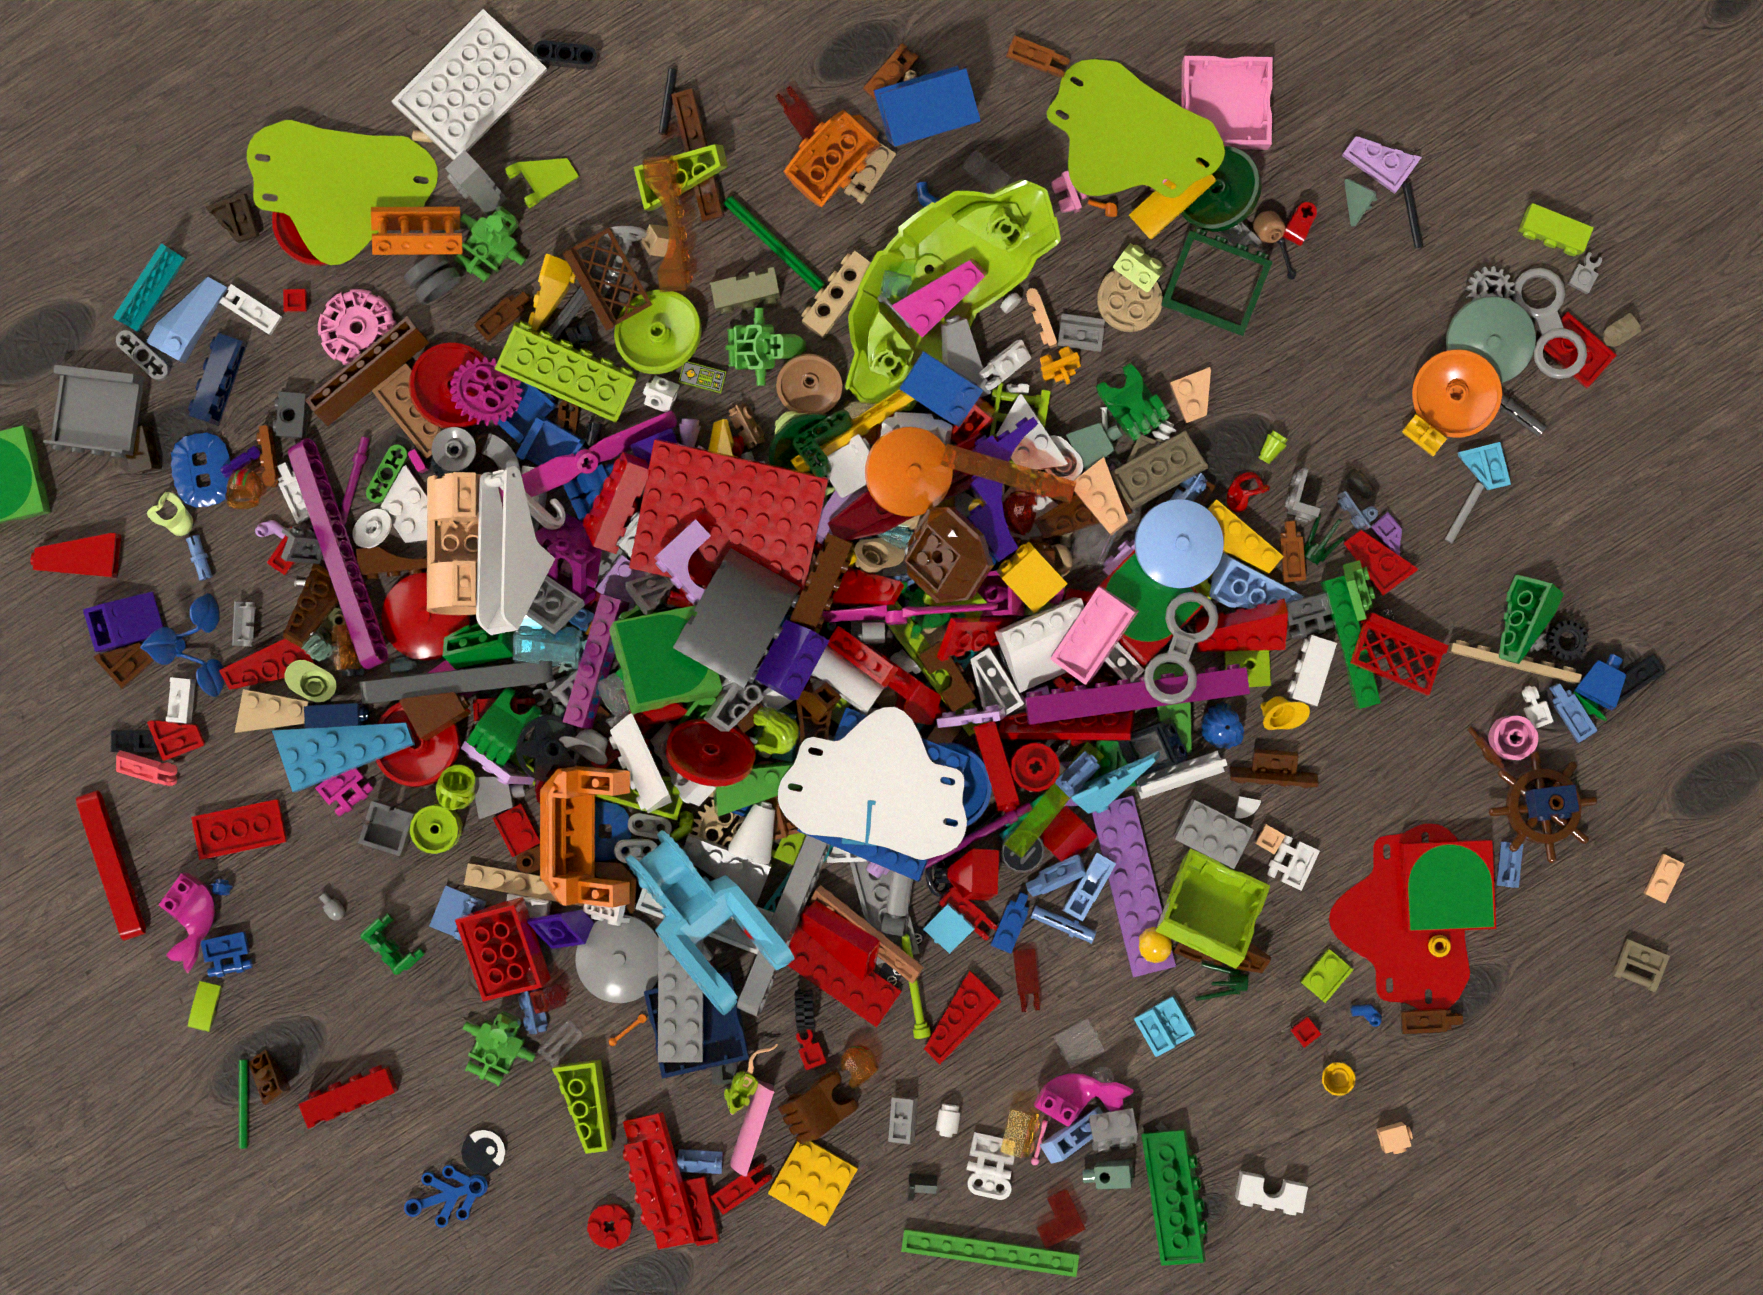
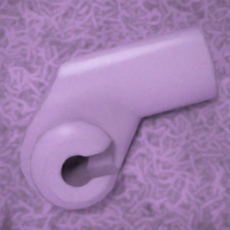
M270 520L258 524L255 533L259 537L276 534L283 539L285 534L282 533V529L285 527L275 520Z

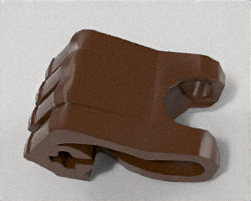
M833 1070L816 1080L807 1092L802 1095L800 1093H793L778 1106L779 1112L782 1115L786 1114L783 1117L786 1125L792 1124L789 1126L790 1132L793 1135L798 1134L796 1139L799 1144L822 1137L840 1121L858 1109L859 1103L856 1099L848 1098L842 1102L832 1099L833 1088L842 1080L839 1070Z

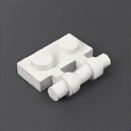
M1286 835L1278 848L1274 860H1271L1268 865L1270 868L1267 875L1275 878L1279 870L1284 873L1280 880L1281 882L1302 891L1320 851L1300 841L1294 849L1290 847L1293 838ZM1286 853H1289L1292 857L1286 867L1281 863Z
M974 1132L969 1156L978 1157L977 1163L968 1161L966 1170L973 1171L977 1175L994 1176V1179L1001 1180V1178L1010 1180L1012 1171L1003 1168L1004 1164L1013 1165L1017 1142ZM985 1159L996 1161L997 1166L984 1165Z

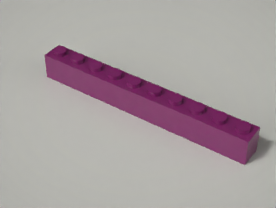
M1240 664L1227 665V670L1218 671V667L1205 668V673L1197 674L1196 688L1192 695L1180 703L1250 694L1247 668H1240ZM1186 671L1180 677H1175L1174 673L1162 674L1161 679L1154 680V684L1161 692L1173 695L1185 689L1188 683V676ZM1140 677L1139 682L1131 683L1130 679L1118 680L1115 686H1109L1108 682L1095 684L1093 689H1087L1086 685L1073 687L1071 692H1065L1064 688L1053 689L1049 695H1043L1042 691L1029 693V697L1024 698L1028 724L1173 705L1161 703L1154 699L1146 689L1144 677Z

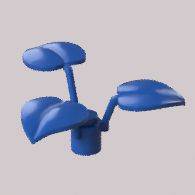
M206 593L195 599L190 607V618L193 624L197 625L196 628L175 635L171 628H159L143 642L140 648L147 652L154 661L162 665L171 663L175 656L200 663L202 667L196 671L197 682L205 693L209 696L217 697L225 682L219 671L224 668L222 663L217 659H210L206 663L204 660L182 653L186 646L185 641L182 639L183 637L198 632L200 629L210 633L218 624V605L213 596Z

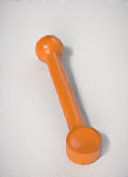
M640 1014L634 1023L615 1038H610L608 1041L609 1045L615 1046L619 1039L639 1023H644L647 1020L646 1015Z

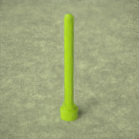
M905 934L904 937L901 936L903 951L913 958L910 936ZM917 980L913 984L909 982L916 1021L913 1035L915 1039L931 1036V1030L927 1022L924 1021Z

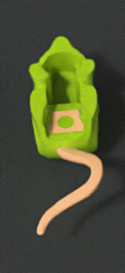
M778 1044L771 1048L756 1050L749 1059L748 1070L746 1072H737L732 1080L731 1089H725V1100L732 1115L741 1110L744 1105L748 1106L750 1103L749 1096L753 1095L757 1090L758 1081L752 1075L754 1057L759 1053L775 1049Z

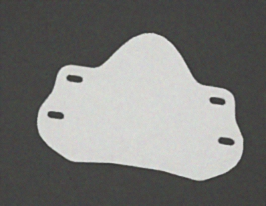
M884 707L874 711L839 741H830L816 737L805 739L799 748L794 765L782 778L778 789L779 807L786 818L802 832L808 835L841 837L864 843L867 801H876V804L872 805L868 843L886 847L920 860L943 855L956 848L962 841L967 826L962 803L964 789L962 773L955 768L933 763L927 755L920 734L912 719L904 711L896 707ZM810 747L823 750V755L809 754L808 749ZM941 777L952 778L955 780V784H943L940 782ZM790 783L798 784L803 787V790L801 792L788 789V785ZM945 818L957 820L958 826L945 825L943 820Z

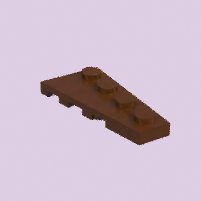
M1115 485L1125 514H1132L1131 509ZM1077 495L1033 520L1045 541L1100 524Z

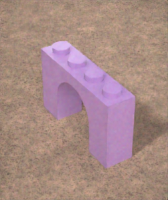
M696 519L654 557L657 560L656 566L665 573L667 571L672 576L671 582L678 589L682 587L687 592L686 598L694 606L698 604L706 589L697 586L691 580L688 573V562L692 553L711 536Z

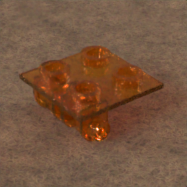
M347 625L333 626L331 631L332 642L337 643L332 644V646H337L338 650H332V653H338V655H333V666H336V670L364 669L358 659Z

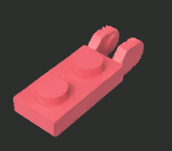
M121 750L116 755V771L119 773L167 786H173L177 782L175 775L178 768L174 764L172 765L168 762L161 764V762Z

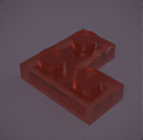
M1067 1188L1046 1197L1056 1218L1036 1227L1045 1248L1086 1230Z

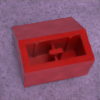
M681 702L663 708L635 713L633 717L636 722L644 727L675 721L685 715L688 710L683 708L684 705Z

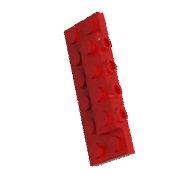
M659 1112L623 1121L628 1143L624 1145L623 1158L629 1162L631 1169L629 1171V1179L636 1187L635 1201L641 1205L643 1212L641 1214L642 1224L646 1225L648 1231L653 1230L658 1249L695 1243L699 1238L664 1113Z

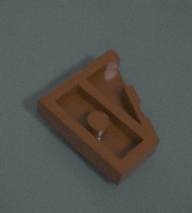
M142 643L97 654L93 657L121 689H124L154 662L153 658L140 648Z

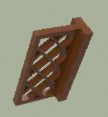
M610 227L563 251L565 259L606 331L652 305ZM607 233L612 240L610 250L597 246L599 238ZM596 240L595 245L589 244ZM584 246L594 248L590 260L581 258L577 250ZM613 246H615L618 252L612 251ZM596 249L608 253L605 265L593 262ZM611 254L622 258L621 269L608 266ZM584 262L589 263L588 269L586 268ZM592 264L604 268L601 280L592 278L590 275ZM624 265L627 267L628 271L623 270ZM607 269L619 272L616 284L604 281ZM622 273L632 276L633 284L631 289L619 285ZM595 282H599V283H600L599 289H598L597 285L595 284ZM603 284L615 287L612 299L602 296L601 288ZM635 284L637 285L639 291L634 290ZM618 288L630 291L627 304L615 300ZM632 294L642 295L646 303L639 307L630 305ZM606 301L611 302L610 308L608 307ZM613 303L626 306L624 315L615 319L611 312ZM628 308H633L632 311L627 313Z

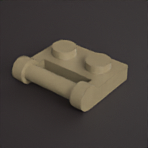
M1627 939L1612 975L1617 978L1623 977L1647 987L1649 991L1655 992L1670 956ZM1629 963L1654 974L1649 979L1626 970L1625 967Z

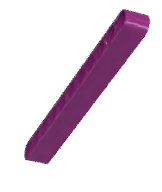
M306 438L288 449V456L358 659L364 668L371 669L388 660V650L318 448L313 440Z

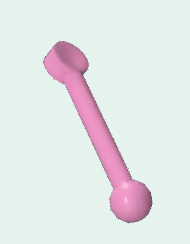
M1043 1120L1034 1157L1031 1158L1032 1165L1039 1164L1040 1144L1043 1142L1048 1124L1046 1120Z

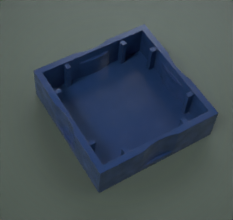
M732 972L720 974L737 996ZM658 988L644 991L649 1020L655 1033V1048L658 1057ZM703 993V1062H659L662 1079L750 1059L740 1009L737 1008V1003L726 1015H722ZM715 1041L719 1042V1050L718 1048L716 1049Z

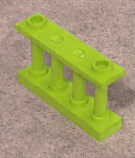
M1003 383L992 390L991 400L995 401L994 408L996 410L992 416L995 419L991 423L989 437L992 435L996 437V422H1004L1008 415L998 413L1000 400L1015 402L1020 395L1002 391ZM1042 390L1040 395L1036 394V397L1023 395L1028 404L1038 408L1037 418L1045 428L1051 391ZM1010 459L1007 467L1018 469L1013 460ZM1038 470L1025 472L1027 473V478L1036 479Z

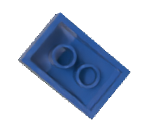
M924 351L899 388L958 427L961 426L983 392V389L975 382Z

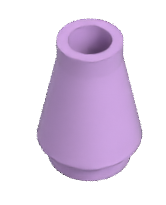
M682 418V423L679 424L682 445L695 447L701 428L699 420Z

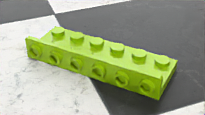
M514 322L495 370L617 423L636 381V375L633 374L634 371L624 366L620 369L614 366L613 362L607 358L602 357L600 360L593 357V353L583 348L581 350L575 349L573 344L561 339V341H557L552 338V334L541 330L539 333L533 330L532 326L526 322Z

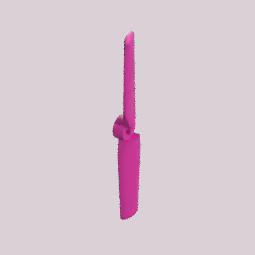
M668 411L606 437L590 447L589 450H580L575 456L574 454L555 457L522 474L525 492L534 497L568 483L581 472L585 474L592 473L597 468L599 462L610 460L622 454V452L632 449L631 444L667 429L674 428L677 425L674 412ZM585 458H588V459H589V460H588V463H589V464H587V465H584V459H585ZM498 487L503 506L504 491Z
M998 604L905 606V608H902V611H888L887 605L829 610L824 611L822 616L826 617L824 622L885 620L887 625L907 624V617L995 610L998 608Z

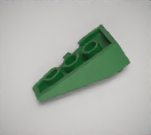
M1515 575L1506 598L1508 607L1507 613H1504V620L1506 621L1505 630L1502 633L1499 658L1501 660L1520 664L1553 618L1564 595L1554 584Z

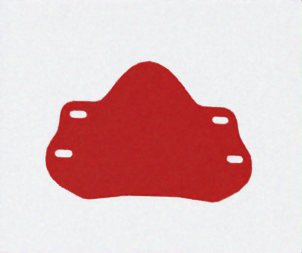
M1429 823L1418 825L1402 834L1386 835L1378 838L1373 846V870L1371 874L1345 892L1335 902L1329 915L1330 927L1335 936L1348 948L1373 964L1376 970V992L1378 996L1384 1001L1407 1003L1419 1010L1450 1008L1460 998L1470 978L1465 930L1415 933L1403 931V881L1400 874L1399 843L1422 842L1423 832L1428 833L1429 842L1457 841V838L1447 828ZM1386 844L1390 846L1389 859H1385L1383 856V847ZM1443 935L1450 941L1451 948L1446 956L1436 957L1430 953L1428 943L1433 936ZM1437 942L1435 945L1437 950H1440L1443 946L1441 942ZM1387 978H1392L1393 991L1391 993L1386 991ZM1427 989L1432 991L1431 1004L1425 1002V991Z

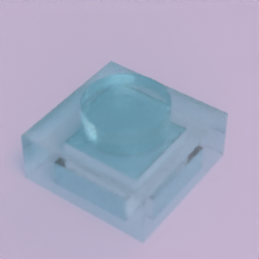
M409 657L396 658V663H390L391 672L416 669V662L414 660L409 661Z

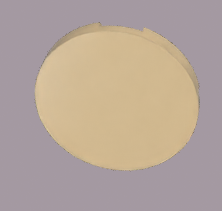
M1114 270L1104 278L1098 289L1097 305L1101 316L1110 326L1120 331L1137 332L1147 328L1156 320L1162 309L1161 302L1163 296L1157 281L1149 292H1145Z

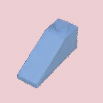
M1099 1106L1040 1144L1051 1164L1064 1161L1093 1139L1089 1115L1103 1113Z

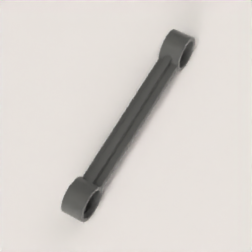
M595 265L590 270V275L592 278L601 280L604 268ZM595 282V284L597 285V287H599L600 283H599V282ZM582 287L578 289L547 332L553 335V339L557 340L587 301L588 298Z

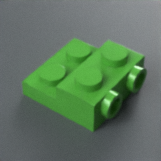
M1359 560L1343 565L1347 587L1358 621L1366 619L1365 611L1373 608L1372 600L1376 599L1373 587L1367 586L1366 580L1370 579L1367 567L1362 568Z

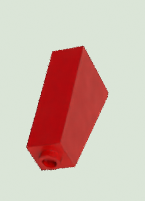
M108 533L37 547L30 558V563L33 566L32 570L117 578L121 534Z
M992 721L975 726V738L987 770L998 811L1003 810V812L1013 811L1019 805V799L996 723Z
M816 900L810 907L806 906L801 913V928L858 979L864 981L875 969L881 940Z

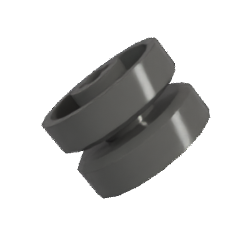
M432 254L413 266L404 276V280L411 289L417 288L415 295L422 305L442 297L461 280V276L454 267L448 268L450 260L445 254Z

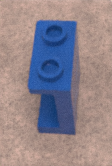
M521 381L519 388L522 389L520 396L522 399L520 404H518V410L514 411L512 417L507 416L505 422L499 418L498 425L522 445L535 419L539 415L547 418L557 406L553 403L555 398L545 391L541 393L536 387Z
M539 415L535 419L516 456L523 460L526 458L540 466L555 457L574 454L575 456L580 450L586 449L583 447L585 440Z

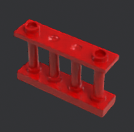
M840 626L836 628L827 644L829 647L884 687L888 685L910 702L923 684L871 645L862 643Z

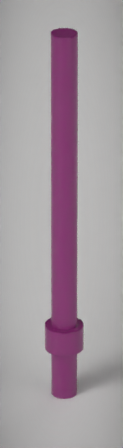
M362 436L357 453H354L352 459L354 464L340 509L344 526L362 465H365L367 459L365 454L370 439Z
M1028 802L1013 811L1005 812L1001 818L964 837L953 850L946 854L929 858L925 869L1008 823L1011 825L1018 821L1019 817L1032 811L1031 805Z

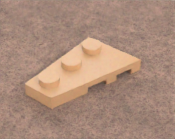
M1104 457L1069 484L1111 536L1128 523Z

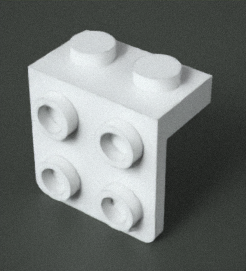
M859 434L851 438L848 445L827 456L832 465V470L827 474V477L841 498H845L867 485L865 480V464L871 448L865 438L862 439Z

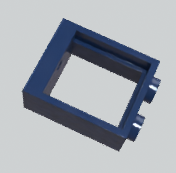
M362 703L304 706L305 728L366 725V721H369V709L365 708V704Z

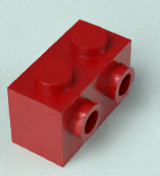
M979 397L961 426H952L951 439L959 444L978 434L983 427L987 429L995 419L992 416L996 409Z

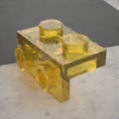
M1011 1109L1000 1151L1018 1158L1029 1157V1154L1034 1149V1133L1038 1131L1040 1120H1038L1039 1114Z

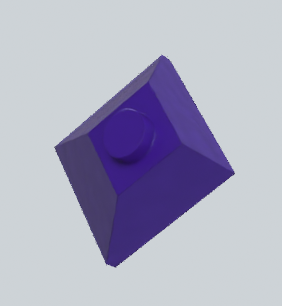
M583 910L551 914L527 920V923L551 949L586 944L594 922Z

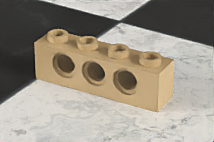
M855 250L852 254L848 253L841 262L843 266L839 272L834 271L829 277L828 282L830 284L825 290L821 288L814 299L817 300L812 307L808 306L802 313V324L824 339L857 295V288L871 262ZM853 271L857 277L853 281H847L844 278L845 273ZM836 288L841 289L843 296L839 299L833 298L831 296L832 290ZM821 306L829 307L830 313L827 316L818 314V309Z

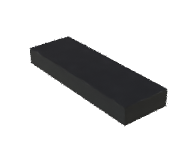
M1654 654L1649 655L1624 672L1626 678L1617 705L1666 672Z

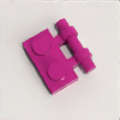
M358 768L323 781L315 789L328 805L335 801L340 804L334 810L340 817L345 812L349 813L353 806L361 799L365 800L369 796L368 793L374 788L369 782L363 787L359 785L358 782L364 776ZM352 788L356 793L346 800L343 794Z

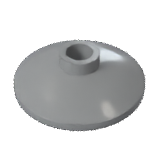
M450 427L442 430L436 435L432 443V456L435 462L447 471H460L467 468L474 460L476 454L474 439L467 431L461 428ZM457 446L459 448V452L457 454H452V447Z

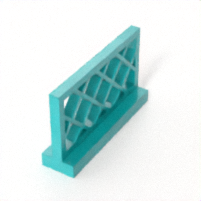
M161 243L113 318L139 332L186 259Z

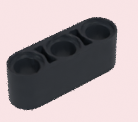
M541 40L533 48L536 59L543 65L592 70L598 64V56L595 49L588 45ZM543 48L550 50L546 57L539 56V52ZM564 51L571 52V57L568 59H561L560 56ZM587 53L593 55V59L589 62L582 60L583 56Z

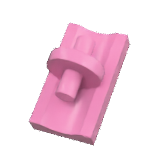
M1065 171L1061 174V177L1052 181L1051 185L1055 194L1065 190L1067 192L1068 198L1058 202L1061 212L1074 211L1075 214L1080 212L1082 208L1077 194L1079 193L1081 200L1086 199L1087 195L1080 193L1072 185L1069 171Z

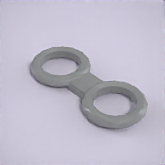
M1544 268L1529 269L1522 273L1514 282L1512 290L1515 291V294L1512 296L1513 302L1521 306L1530 317L1535 318L1541 337L1535 344V363L1540 371L1548 377L1556 379L1569 378L1577 374L1585 365L1587 349L1581 336L1573 330L1563 328L1558 310L1563 305L1565 298L1564 284L1560 277L1551 270ZM1532 278H1545L1555 287L1556 298L1550 306L1536 309L1524 302L1521 294L1522 286ZM1562 337L1574 343L1577 348L1578 357L1572 366L1559 370L1552 368L1546 363L1543 357V349L1548 341Z
M1188 592L1180 594L1170 602L1166 609L1165 620L1169 631L1173 634L1172 642L1168 653L1160 654L1153 658L1147 665L1144 674L1147 691L1154 699L1161 703L1176 704L1183 702L1192 695L1196 688L1197 674L1195 667L1189 661L1195 643L1202 642L1210 637L1218 624L1216 606L1208 597L1201 593ZM1197 602L1204 606L1209 615V623L1204 630L1191 634L1184 632L1177 626L1174 618L1175 611L1183 603ZM1162 663H1177L1186 671L1188 683L1180 693L1173 695L1165 694L1155 686L1153 674Z

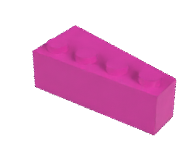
M971 258L897 301L892 307L923 337L988 273L974 258Z

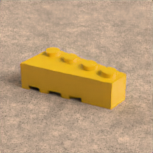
M1217 499L1207 508L1220 525L1223 534V553L1264 574H1269L1284 557Z

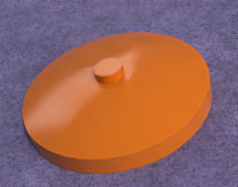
M1464 349L1443 351L1430 358L1419 370L1413 384V404L1417 415L1443 436L1453 438L1467 437L1483 430L1495 418L1502 400L1500 377L1494 366L1478 353Z
M900 427L885 433L875 442L867 456L865 480L868 490L877 504L896 515L918 516L926 513L929 508L936 507L941 503L948 493L952 482L953 467L946 446L936 435L922 428Z

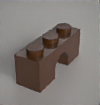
M937 641L916 655L928 674H932L939 669L947 671L950 677L949 684L939 693L949 710L954 712L974 700L975 696L973 693L976 691L969 680L967 682L961 675L964 673V670L958 661L954 663L951 656L945 661L937 658L942 641Z

